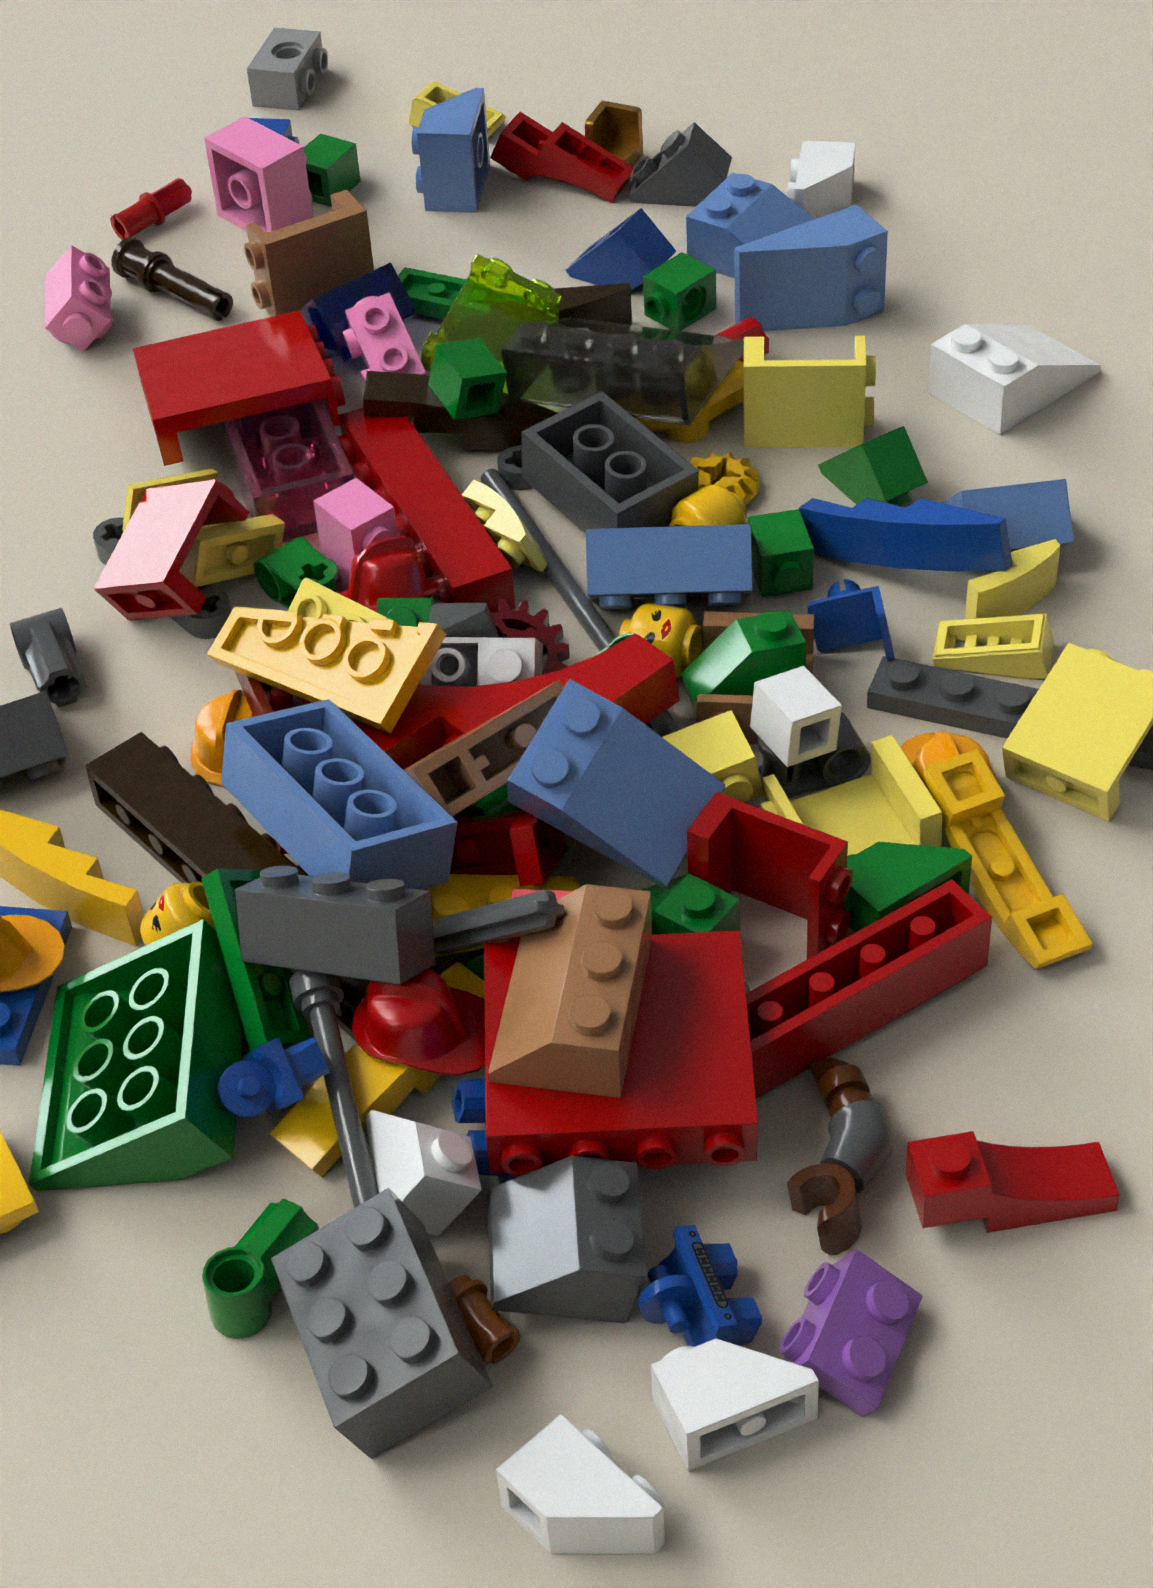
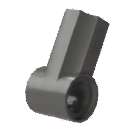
M54 609L9 623L24 669H30L32 679L39 693L47 691L50 702L58 707L77 702L78 696L87 688L84 673L75 654V643L63 609Z

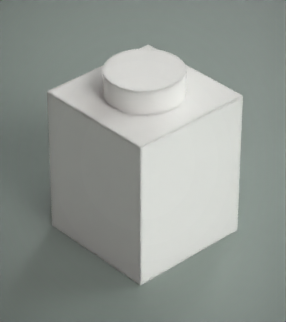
M801 666L754 682L750 727L775 755L789 767L836 750L842 705L805 666Z

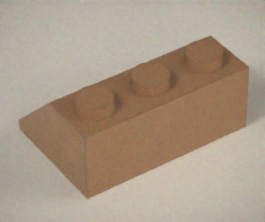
M585 884L557 900L558 904L564 905L563 918L556 919L553 928L521 936L488 1071L489 1082L621 1098L652 943L651 891Z

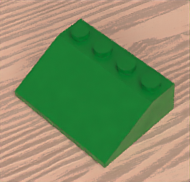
M204 919L57 986L29 1185L36 1191L182 1180L234 1157L236 1116L226 1111L220 1103L217 1087L219 1078L224 1070L235 1062L241 1061L243 1026L216 930Z

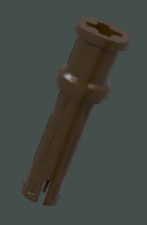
M132 237L123 239L116 246L111 258V266L117 275L124 278L132 277L138 280L140 286L149 292H166L179 301L202 311L216 321H221L222 316L226 318L231 312L233 298L229 293L215 288L192 274L175 267L167 254L159 251L151 252L145 249L144 244L140 240Z

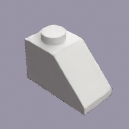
M370 1110L365 1116L378 1194L390 1188L423 1223L427 1234L439 1236L482 1190L471 1137Z
M713 1339L696 1347L682 1346L669 1352L661 1361L651 1364L653 1404L688 1472L811 1422L818 1417L819 1380L812 1369L726 1341Z

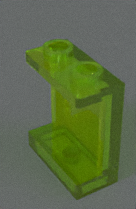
M476 254L471 262L470 274L436 334L433 332L429 333L422 345L421 363L425 370L431 372L436 344L481 338L507 371L503 392L515 396L559 317L562 297L546 282L538 279L529 280L513 272L512 268L500 259H487Z

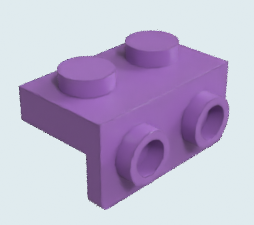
M856 1249L832 1265L828 1262L823 1263L813 1273L804 1290V1297L809 1302L802 1317L797 1319L784 1335L779 1352L784 1355L783 1360L812 1369L819 1380L820 1388L863 1417L878 1409L923 1295Z

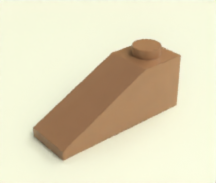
M558 680L447 743L404 769V771L445 811L454 816L508 782L510 775L563 690L562 683Z

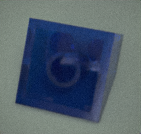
M391 262L313 298L300 310L307 326L315 324L319 341H322L324 344L327 359L330 358L332 360L341 356L344 362L353 359L342 331L350 328L345 310L354 307L361 299L369 296L379 297L390 292L404 324L417 314Z

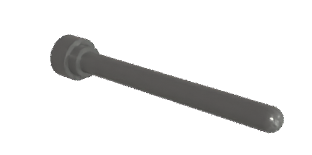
M299 970L289 981L295 1008L302 1012L306 1019L311 1020L314 1037L329 1069V1074L324 1076L351 1198L355 1208L377 1195L378 1191L336 1017L340 1010V1003L344 998L343 987L338 975Z

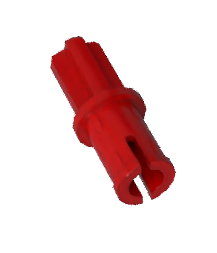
M177 178L151 194L148 192L141 194L138 202L111 216L110 222L114 232L123 240L136 235L152 224L157 226L163 224L165 216L191 201L192 190L183 179Z

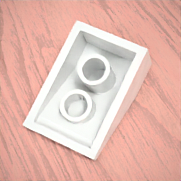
M964 324L931 344L928 393L1001 435L1099 374L1101 365L1028 324Z

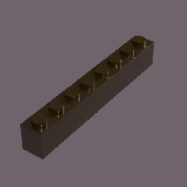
M142 732L85 765L95 805L181 883H202L201 878L217 868L263 870L274 866H292L298 869V875L309 876L299 864L296 866L284 854H279L275 841L269 834L263 833L260 835L252 828L237 806L232 803L227 805L213 794L209 784L199 774L192 776L180 765L174 753L167 746H157ZM291 969L292 975H294L299 970ZM340 976L344 998L340 1003V1010L336 1014L338 1026L356 1041L352 1031L354 1012L367 996V987L370 980Z

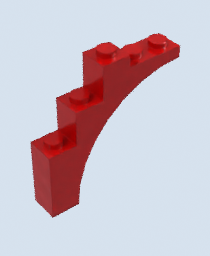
M635 633L596 656L555 672L515 682L471 687L418 684L391 734L350 717L348 718L404 770L447 743L560 680L563 687L569 679L577 682L624 708L645 725L679 702L680 698L674 660Z

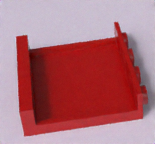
M300 310L132 348L164 466L184 462L177 435L178 432L322 399L333 426L341 425L337 407L345 405V398L340 378L335 376L331 359H327L324 344L322 341H319L315 324L307 326Z
M740 930L652 935L651 949L621 1098L489 1082L488 1071L520 941L484 943L486 1142L490 1174L508 1173L514 1176H522L569 1156L635 1162L637 1167L642 1166L652 1170H660L672 1165L710 1163L715 1166H731L743 1161H757L758 1117Z

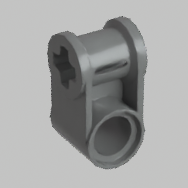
M841 712L836 750L789 767L758 736V748L763 754L762 765L758 767L763 790V777L774 774L788 798L858 779L865 774L871 762L869 751L843 712ZM787 775H791L789 782H787Z

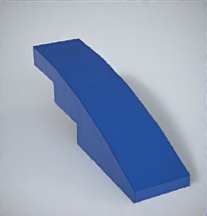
M815 498L810 499L799 507L815 555L852 563L915 570L1006 571L1013 566L1006 518L919 498L907 508L865 498L853 508Z

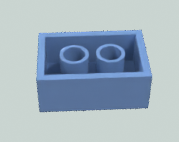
M751 524L586 529L587 595L592 600H600V607L602 609L634 608L633 599L654 598V603L687 607V597L708 596V606L740 605L741 595H750L752 592Z

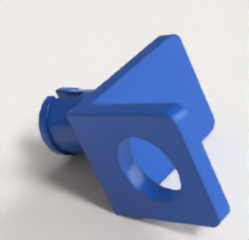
M844 579L846 590L841 591L839 581L830 586L827 598L808 603V613L814 614V638L819 652L832 651L882 639L887 661L895 659L879 586L861 590L854 581Z

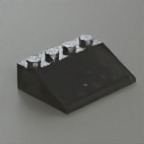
M570 317L522 323L500 349L503 367L507 371L506 385L509 400L570 408L600 392H604L634 418L690 425L744 353V339Z

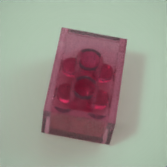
M322 400L221 422L228 459L247 509L250 512V517L274 514L285 522L282 543L299 536L318 533L313 500L354 479V473Z

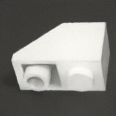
M802 141L800 158L791 159L790 182L787 184L786 196L815 219L850 206L854 186L855 142Z
M445 637L422 677L421 685L471 687L515 682L542 675L543 644L536 638Z
M562 1414L556 1417L496 1469L501 1507L550 1554H655L665 1545L664 1503L655 1488L639 1475H634L630 1478L613 1462L611 1452L599 1436L589 1429H584L580 1432Z

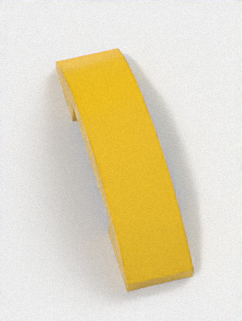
M978 748L926 766L923 774L930 794L942 811V827L952 848L965 849L972 855L970 884L986 911L992 916L994 923L1017 952L1037 970L1090 950L1093 943L1063 893L1052 896L1002 811L1001 806L1005 794Z

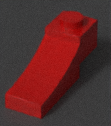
M521 111L502 130L490 157L509 172L516 174L525 181L532 175L558 179L584 188L610 203L615 200L631 179V172L634 167L567 124L561 122L552 132Z
M974 1131L907 1143L905 1175L922 1228L982 1219L986 1232L989 1233L1117 1211L1120 1194L1099 1142L1055 1147L1007 1146L976 1140Z

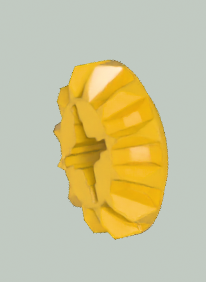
M712 451L708 458L705 459L692 457L690 463L699 470L698 490L705 485H711L712 481H715L718 477H722L715 484L736 493L745 505L757 495L759 490V470L751 467L749 458L735 459L732 452L724 456H716Z

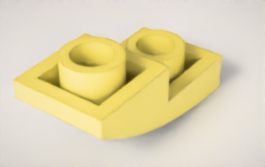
M473 480L462 496L472 508L487 533L497 543L496 546L509 565L518 568L521 564H524L542 573L548 565L544 554L518 515L498 493L488 486Z
M1054 539L1012 551L1013 566L1008 570L997 571L968 580L965 619L1021 615L1044 599L1056 587L1060 544Z

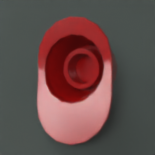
M402 535L377 541L356 554L351 562L348 589L339 594L377 612L378 598H427L439 591V584L431 579H426L421 557L416 552L414 541L412 538Z
M431 969L421 972L401 985L370 980L367 987V996L354 1012L352 1031L357 1045L370 1057L436 1074L453 1076L477 1072L485 1067V999L468 991L449 987L445 980Z

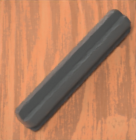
M541 890L436 918L433 926L434 951L440 955L481 946L484 943H494L551 929L555 926L556 919L563 918L564 905L557 903L554 892Z

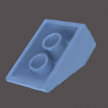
M732 172L686 216L687 255L716 269V273L735 278V247L803 224L815 218L773 184L754 179L747 174Z
M853 205L735 247V324L748 317H752L761 323L763 331L846 326L884 312L888 231L858 205Z
M569 679L508 779V802L662 888L667 889L687 854L688 828L716 792L722 794L725 784L624 708Z

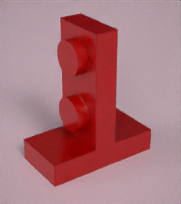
M524 810L455 818L457 829L450 874L518 875L520 887L544 884L567 852L565 834Z

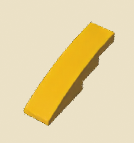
M0 809L1 878L50 910L68 911L70 920L85 928L134 946L138 944L142 938L140 926L144 914L137 889L104 880L98 858L65 848L59 826Z
M458 961L439 975L449 987L468 991L485 999L484 981ZM357 1042L345 1053L362 1127L367 1130L365 1116L370 1110L392 1115L414 1088L425 1095L442 1075L370 1057L357 1045ZM324 1076L320 1077L305 1093L304 1099L298 1101L269 1133L321 1178L342 1155Z

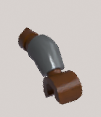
M830 1057L808 1065L823 1101L829 1110L831 1120L828 1131L831 1137L820 1164L808 1166L796 1172L787 1182L793 1211L806 1215L817 1206H827L821 1209L818 1215L817 1232L821 1250L825 1253L838 1255L849 1249L859 1238L862 1222L857 1193L865 1189L892 1155L894 1131L886 1108L883 1104L875 1101L872 1094H870L869 1086L861 1069L855 1065Z

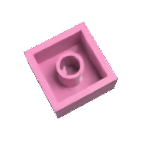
M245 116L204 138L218 216L246 231L247 224L256 222L264 232H271L313 218L312 195L309 190L306 169L307 158L302 145Z

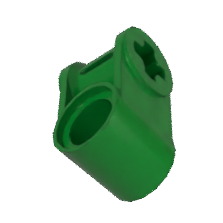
M301 536L294 538L254 561V573L261 588L273 601L279 602L287 609H289L302 580L305 578L337 592L335 583L338 579V570L336 564L314 549Z

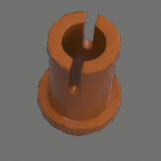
M461 1275L451 1280L449 1285L452 1294L457 1301L482 1360L486 1364L490 1362L496 1364L505 1359L518 1345L521 1337L519 1331L512 1327L499 1311L491 1310V1301L487 1298L488 1289L483 1281L478 1279L472 1280L468 1275Z

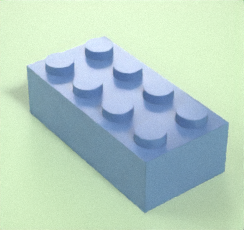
M330 699L226 723L221 783L309 876L329 872H342L349 874L351 881L369 883L379 879H398L404 882L405 888L418 890L449 882L457 821Z

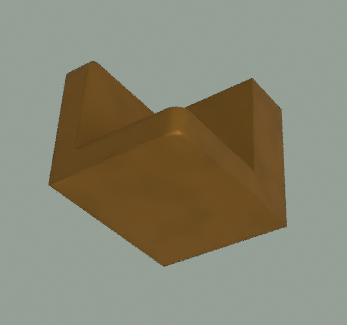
M602 100L585 121V137L633 167L643 154L642 110L636 106Z

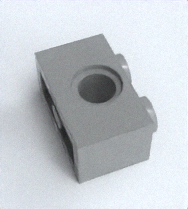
M273 28L247 67L252 106L300 110L308 95L313 93L318 79L326 72L328 67V52L322 47L320 31Z

